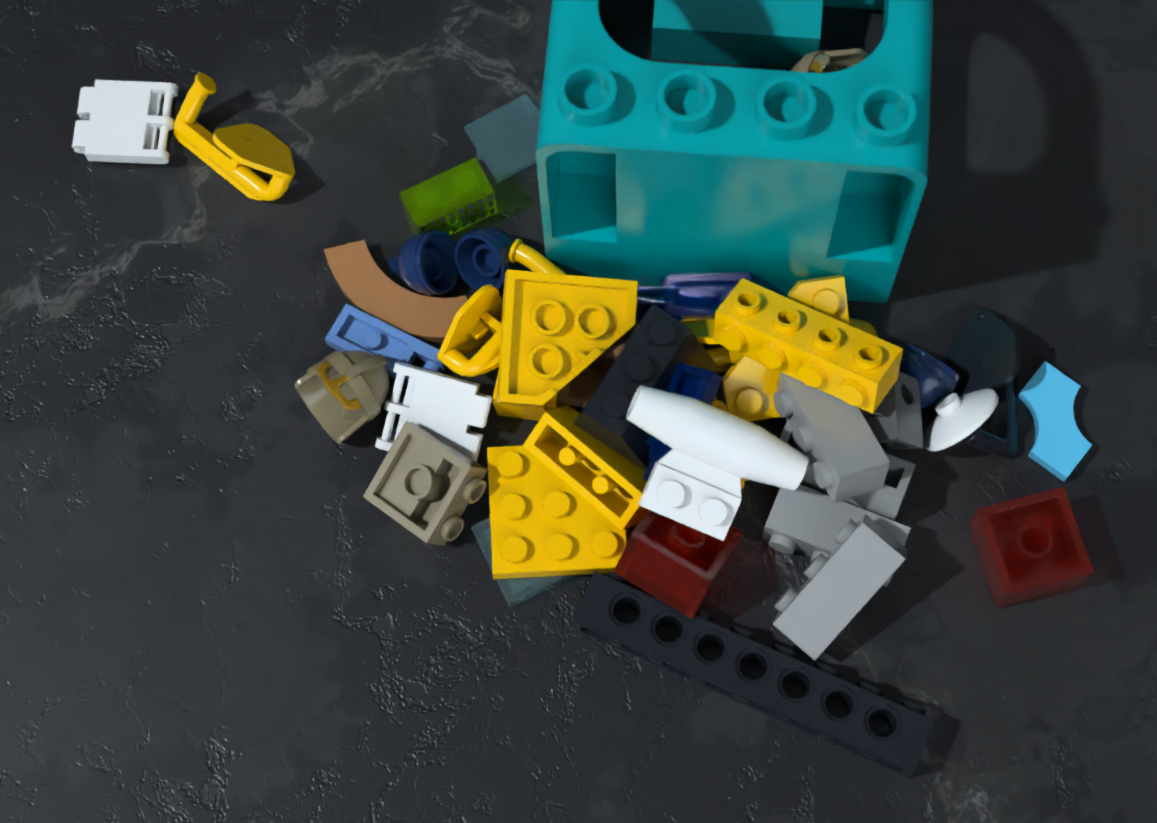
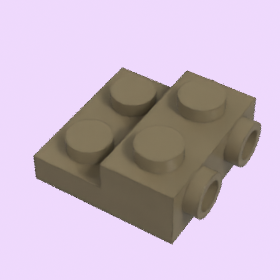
M406 421L364 493L363 498L425 543L444 546L446 541L451 542L455 540L464 527V520L460 517L468 503L473 504L477 502L486 489V482L482 479L488 470L456 447L447 446L417 424Z

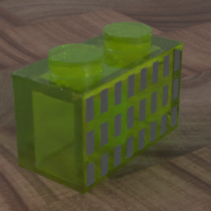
M476 157L399 193L404 214L415 235L427 230L445 231L451 235L497 213L494 190Z

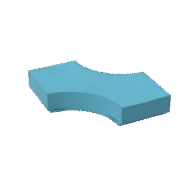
M1044 361L1017 398L1029 411L1035 426V440L1028 457L1064 482L1091 448L1092 444L1081 434L1074 419V400L1081 386Z

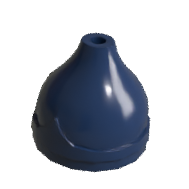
M493 227L472 230L461 237L454 249V261L465 283L476 291L487 284H492L498 290L503 288L505 271L507 269H518L519 263H512L509 260V252L513 242L520 238L517 235H509L505 231Z
M427 230L409 238L401 247L399 254L391 259L390 269L416 292L429 295L446 294L453 290L460 275L454 261L456 243L445 231Z
M909 344L904 345L899 372L917 379L921 409L937 405L943 398L954 392L961 380V377L954 370L923 350Z

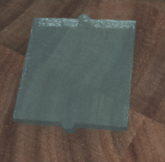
M527 94L464 126V131L477 150V159L485 162L497 183L536 163L535 154L540 114Z

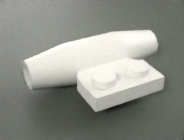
M640 385L632 398L626 414L628 421L672 448L655 463L638 504L724 541L742 501L740 478L794 491L800 485L808 466L809 458L764 428L692 397Z

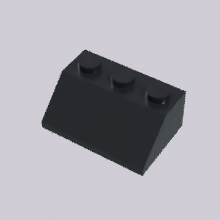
M652 304L630 334L573 424L645 472H648L665 444L626 419L628 408L636 390L640 385L695 398V390L701 389L716 363L689 327Z

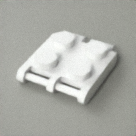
M95 80L94 87H81L77 115L82 120L75 122L72 142L74 152L85 154L88 161L167 164L170 155L166 151L168 131L172 130L174 125V119L170 117L172 101L174 97H177L179 87L174 83L116 80ZM158 130H160L159 141L157 144Z
M395 362L393 372L397 373L391 400H386L384 409L388 412L382 437H377L375 447L389 451L404 423L408 421L417 424L447 446L456 447L477 462L483 434L470 431L469 429L470 425L480 428L486 426L493 397L479 393L481 384L406 363ZM406 375L409 376L404 401L401 403L399 400ZM397 413L400 414L395 439L391 440L390 437Z

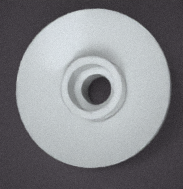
M982 389L967 393L961 397L956 393H952L943 398L935 407V411L938 414L931 421L923 435V446L926 450L934 452L946 449L973 433L995 410L999 400L996 392L993 389Z

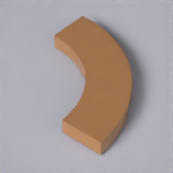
M365 239L324 249L335 281L347 299L359 310L415 338H421L422 341L443 343L455 314L468 301L466 295L449 298L430 297L411 292L396 284L377 266L367 248Z

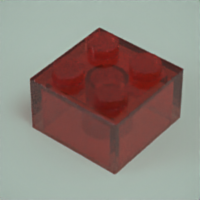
M1064 487L976 509L968 522L996 608L1081 586L1094 573Z
M650 510L631 534L613 572L692 619L726 570L745 533L731 525L724 541Z

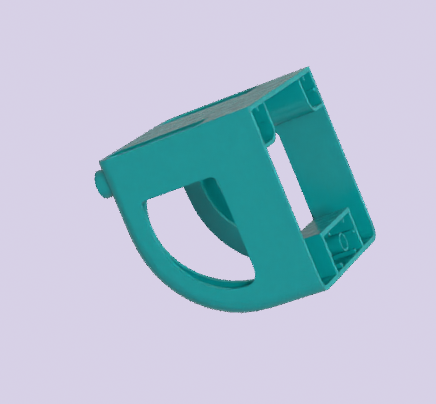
M552 0L535 154L546 258L567 275L638 281V285L726 292H731L739 281L744 278L782 296H787L797 281L842 275L845 277L847 301L887 303L927 184L933 0H655L652 29V59L791 69L807 53L819 49L823 6L873 9L884 12L883 38L877 48L860 63L841 71L829 73L665 63L645 60L626 52L610 38L600 20V0Z

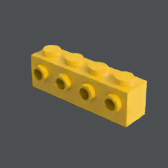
M744 278L739 281L715 312L714 342L872 414L898 379L903 348Z

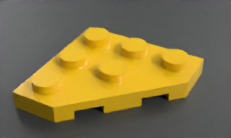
M507 269L504 275L497 404L541 407L635 325L638 281Z
M842 275L797 281L787 294L789 299L850 325L845 277ZM742 355L735 366L732 365L722 378L727 412L749 422L780 417L774 405L773 395L777 392L781 372L770 369L762 363Z
M523 445L487 447L493 580L593 574L594 571L600 574L607 573V571L615 573L628 572L626 530H620Z

